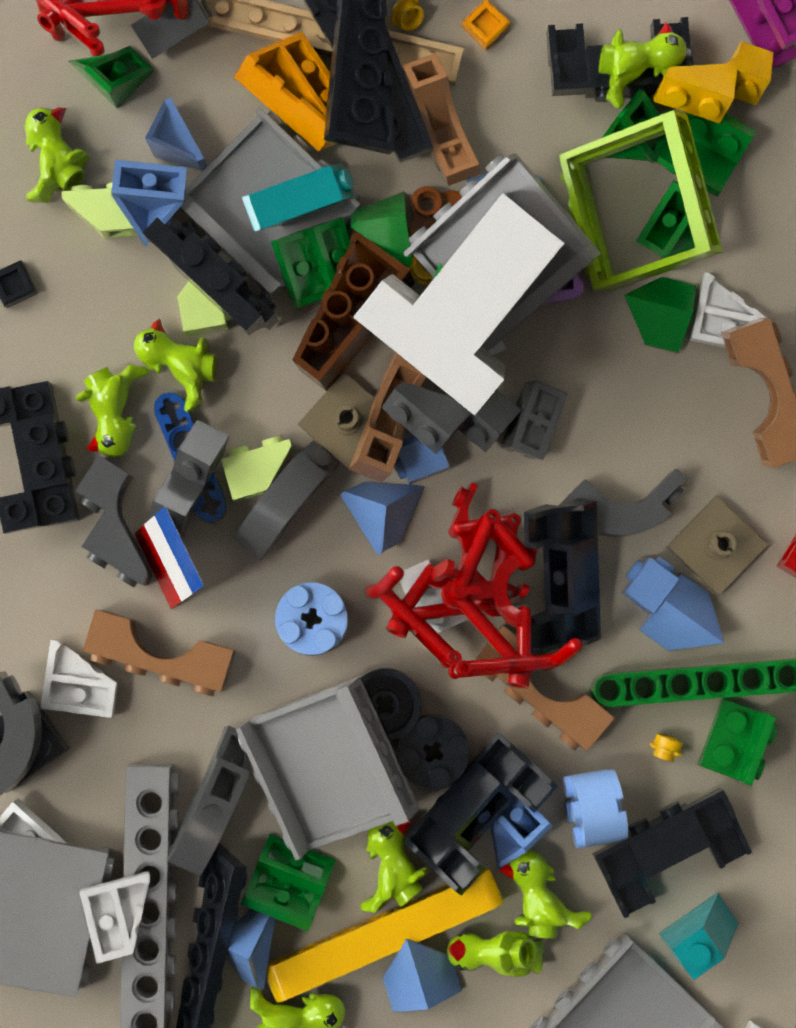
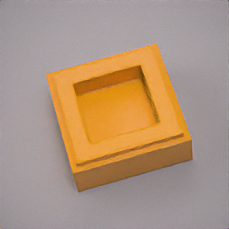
M484 0L462 22L461 27L486 51L510 27L511 22L488 0Z

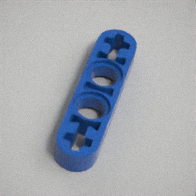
M169 392L157 398L154 404V412L175 462L178 450L174 444L175 437L181 432H189L194 425L191 414L184 411L185 401L176 393ZM169 400L174 405L180 404V408L175 410L178 420L183 422L187 419L188 422L187 425L176 426L170 432L167 426H174V423L168 414L162 415V410L166 408L165 402ZM213 472L205 489L212 483L214 484L215 490H208L213 501H220L221 505L216 508L217 514L212 516L209 512L202 511V507L206 505L203 494L195 510L199 518L210 523L223 519L228 509L226 498L215 472Z

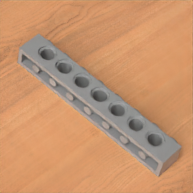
M130 764L126 766L124 877L143 873V868L148 865L154 866L159 870L160 881L157 883L149 882L145 903L152 902L156 904L160 915L157 919H148L142 913L134 952L131 955L122 957L120 1028H146L140 1022V1015L143 1013H150L156 1018L157 1026L155 1028H169V1014H174L175 991H169L170 977H175L176 955H170V940H176L177 919L171 918V904L177 903L178 895L177 882H172V867L177 866L166 862L173 847V831H178L179 810L173 809V795H179L180 774L174 773V764ZM154 792L160 796L162 800L160 810L152 811L146 807L144 799L147 793ZM146 829H154L159 832L161 836L160 846L151 847L145 843L144 832ZM142 940H154L159 947V953L153 956L145 954L141 948ZM144 976L153 977L158 983V990L154 992L144 990L140 979Z

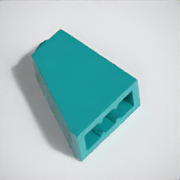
M342 163L326 166L246 195L242 199L254 232L281 226L353 198L352 189L354 188V183L349 171L346 168L344 169Z
M715 893L665 928L659 935L679 964L695 980L725 959L739 923L719 894Z

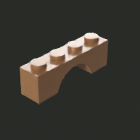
M759 318L722 331L721 335L731 366L746 367L755 371L764 380L769 390L770 405L767 416L762 424L753 431L762 464L775 468L795 461L796 390L793 391L789 377H792L791 365L785 356L782 357L778 345L782 342L776 323H772L770 318Z
M392 350L349 470L380 483L392 474L403 443L402 435L404 426L396 422L381 407L398 384L405 382L421 387L426 378L423 373L394 350Z
M96 609L83 647L84 652L92 654L91 661L111 666L113 660L126 664L125 671L145 676L148 670L160 674L159 681L179 686L181 681L195 684L193 691L208 696H214L215 691H224L236 653L235 649L198 640L193 648L184 655L170 659L162 658L152 654L142 645L136 632L134 619Z
M501 625L498 631L517 651V636L504 625ZM488 641L475 656V659L501 658L502 656ZM509 674L485 676L492 682L498 677L507 685ZM531 680L528 689L507 685V688L504 690L519 705L525 700L534 707L535 710L531 715L548 728L553 723L563 732L559 738L574 751L579 746L588 751L614 720L611 714L586 694H581L573 699L564 701L548 699L536 690Z

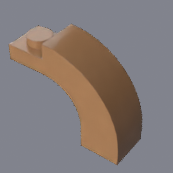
M434 53L403 65L405 76L433 145V151H430L438 171L441 170L448 186L481 174L480 164L460 124L453 103L448 76L437 54Z

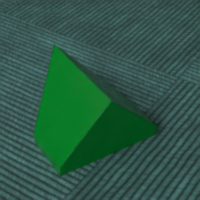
M130 45L110 54L68 61L116 108L154 71V68Z
M639 89L618 114L603 137L660 115L645 91ZM666 134L604 158L640 160L654 163L668 143Z
M675 180L670 184L636 242L663 258L695 247L679 184Z
M404 191L356 209L352 213L351 228L372 241L406 267L411 265L412 255L406 257L403 254L411 246V243L408 241L410 235Z
M660 277L624 295L644 345L679 353L693 315L696 285Z

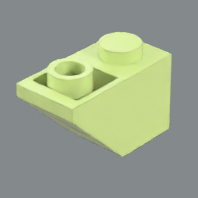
M112 183L107 184L106 188L93 189L89 185H76L71 187V191L61 192L62 199L66 205L105 239L138 236L111 195Z
M188 281L177 296L185 335L192 337L229 330L227 320L232 318L228 314L225 316Z
M276 436L263 440V447L249 451L248 446H242L227 451L229 457L222 458L221 461L234 502L257 497L266 492L279 476L294 450L290 439L283 441L282 436Z

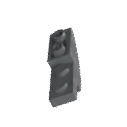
M229 725L224 727L198 793L193 795L166 861L198 876H201L214 853L251 772L248 770L251 762L247 753L239 745L236 728Z

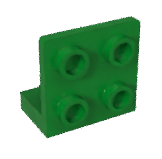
M685 113L688 115L707 192L714 196H719L757 131L727 113L720 124ZM667 143L657 162L669 172L676 174Z
M721 698L697 765L752 786L754 779L759 780L764 771L766 761L762 757L766 745L771 746L775 740L778 725L774 724L776 716Z

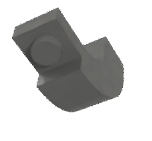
M313 440L291 460L245 518L233 539L261 561L280 540L306 502L331 476L341 462Z
M675 469L643 500L634 504H618L606 499L585 479L559 505L578 498L596 500L598 535L609 537L635 535L659 525L672 514L662 503L665 501L670 505L684 491L680 485L687 478Z
M6 671L0 672V712L4 720V737L0 745V796L15 787L29 772L38 755L42 738L41 714L35 697L20 701L18 696L22 694L21 688L13 675L8 677Z

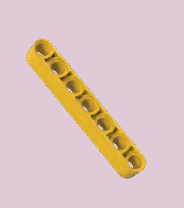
M486 868L462 896L446 884L408 901L402 907L400 905L271 961L267 966V982L276 1002L288 1000L399 951L406 939L418 943L491 911L504 903L503 897L491 869Z

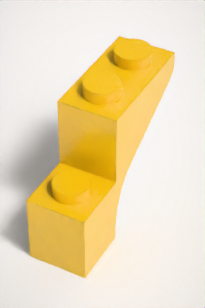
M741 41L731 60L727 63L669 67L654 95L653 102L720 124L734 98L757 105L771 81L774 52Z

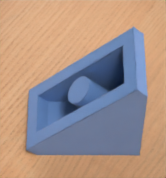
M171 97L164 100L145 136L154 157L197 170H204L207 167L204 157Z
M115 160L111 195L146 247L149 241L142 232L157 217L166 224L183 205L187 167Z
M363 482L344 491L340 496L374 551L379 555L402 541L425 486Z
M682 573L677 575L679 581L656 612L650 614L639 629V631L667 651L724 643L710 594Z
M517 797L491 825L497 870L526 853L553 827L539 810L533 813Z
M251 909L233 925L227 950L229 953L227 960L241 980L257 989H264L275 918Z
M409 939L405 940L383 976L393 1012L428 1010L462 991L455 966L450 963L447 954Z

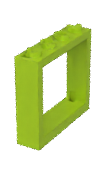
M672 110L559 154L563 171L560 177L567 186L570 198L568 200L569 212L575 219L578 227L601 252L585 268V275L590 276L593 291L609 292L723 253L687 114ZM666 134L695 248L613 275L585 165Z

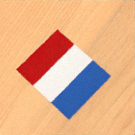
M164 506L134 534L172 609L202 588L204 584L166 506Z

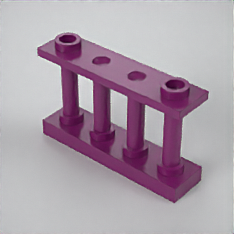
M729 0L752 45L774 52L772 70L796 59V48L794 46L796 44V0Z

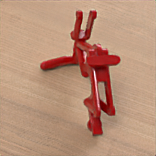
M36 0L40 12L37 15L38 23L44 30L50 32L55 41H62L65 38V31L62 27L64 25L65 29L85 45L93 56L104 54L105 49L103 43L96 38L100 35L98 24L91 23L85 17L141 12L148 15L149 19L156 20L162 17V12L167 8V2L172 3L174 15L177 19L185 20L189 13L187 0H104L83 2L85 0Z
M473 482L468 485L467 489L461 486L452 502V506L458 509L449 527L448 534L461 543V559L477 524V519L469 520L468 517L469 505L478 487ZM516 513L500 516L502 521L517 537L521 517ZM496 546L490 580H492L496 568L507 558L498 546ZM429 564L424 568L403 599L392 590L404 576V571L399 566L391 568L375 585L366 586L364 590L366 597L371 599L380 598L391 609L392 616L386 627L389 633L400 638H406L410 631L440 661L444 668H449L451 665L462 661L460 652L454 650L425 620L464 615L460 609L449 608L444 603L415 607L428 588L442 589L446 583L453 580L446 577L440 582L432 581L431 573L436 565ZM476 569L471 583L487 581ZM507 582V594L511 604L524 599L529 592L530 586L525 583L514 586ZM493 599L472 601L485 615L494 618L501 616L496 609Z
M491 509L478 517L476 527L458 568H454L455 561L446 559L433 568L431 580L440 582L446 577L453 579L442 588L441 597L444 604L452 609H460L502 657L469 661L462 660L451 665L448 673L453 679L505 673L509 674L507 685L528 689L531 672L535 670L548 671L564 665L582 650L583 643L580 639L573 638L555 653L531 654V610L527 606H520L517 609L511 604L507 594V582L510 575L516 569L526 571L535 565L537 549L525 548V545L502 521L498 511ZM491 538L507 558L496 568L492 580L471 583L487 543ZM493 599L497 611L505 622L517 628V651L472 601Z

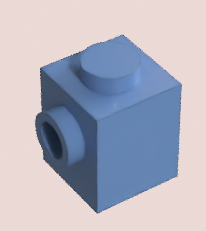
M414 435L403 440V447H401L394 465L399 478H407L409 485L449 470L450 467L443 448L435 454Z
M657 557L656 560L647 558L643 563L637 560L625 576L629 579V582L621 591V594L648 614H654L679 581V578L672 574L675 568L660 557Z

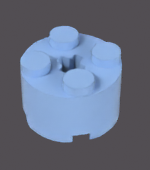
M303 583L292 587L281 598L276 609L275 624L280 638L289 648L303 655L317 656L331 651L342 641L348 626V614L343 600L333 589L320 583ZM311 610H316L317 616L322 619L321 624H314L313 629H307V623L302 620L303 615H309Z
M603 769L562 777L566 798H570V801L564 802L568 823L574 822L576 826L572 828L576 849L618 842L628 838L626 811H622L620 800L623 799V794L614 769Z

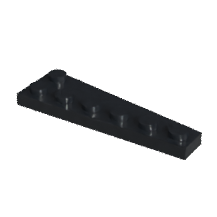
M303 0L333 50L338 0ZM385 25L386 37H389L387 65L388 71L391 72L392 86L389 87L390 106H393L394 153L401 163L433 151V145Z
M386 0L337 1L324 140L391 154L395 151L393 106H390L389 87L392 85L391 72L388 71L387 65L389 37H386L385 33Z
M218 843L199 878L198 886L204 888L202 907H195L193 922L197 923L198 933L196 942L189 943L187 957H189V965L192 972L191 977H186L183 981L181 1005L176 1028H211L214 1023V1006L217 993L222 988V971L225 959L229 956L227 951L233 924L237 922L239 916L238 903L241 890L247 882V867L220 843Z

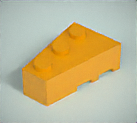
M303 32L246 56L234 76L238 82L318 152L337 144L324 140L330 72Z

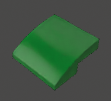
M338 217L271 241L293 308H300L321 300L325 290L329 289L337 272V265L341 257H344L351 243L343 217Z
M269 834L241 905L308 932L336 860L312 850L307 851L301 859L295 860L292 851L286 847L284 840Z

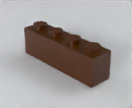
M355 230L350 238L351 243L344 257H341L337 265V272L331 285L324 292L315 318H312L292 359L303 374L325 391L331 387L373 335L371 331L353 317L381 281L393 274L410 288L415 283L408 268Z

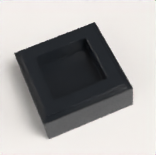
M22 260L0 270V299L5 308H9L38 294Z

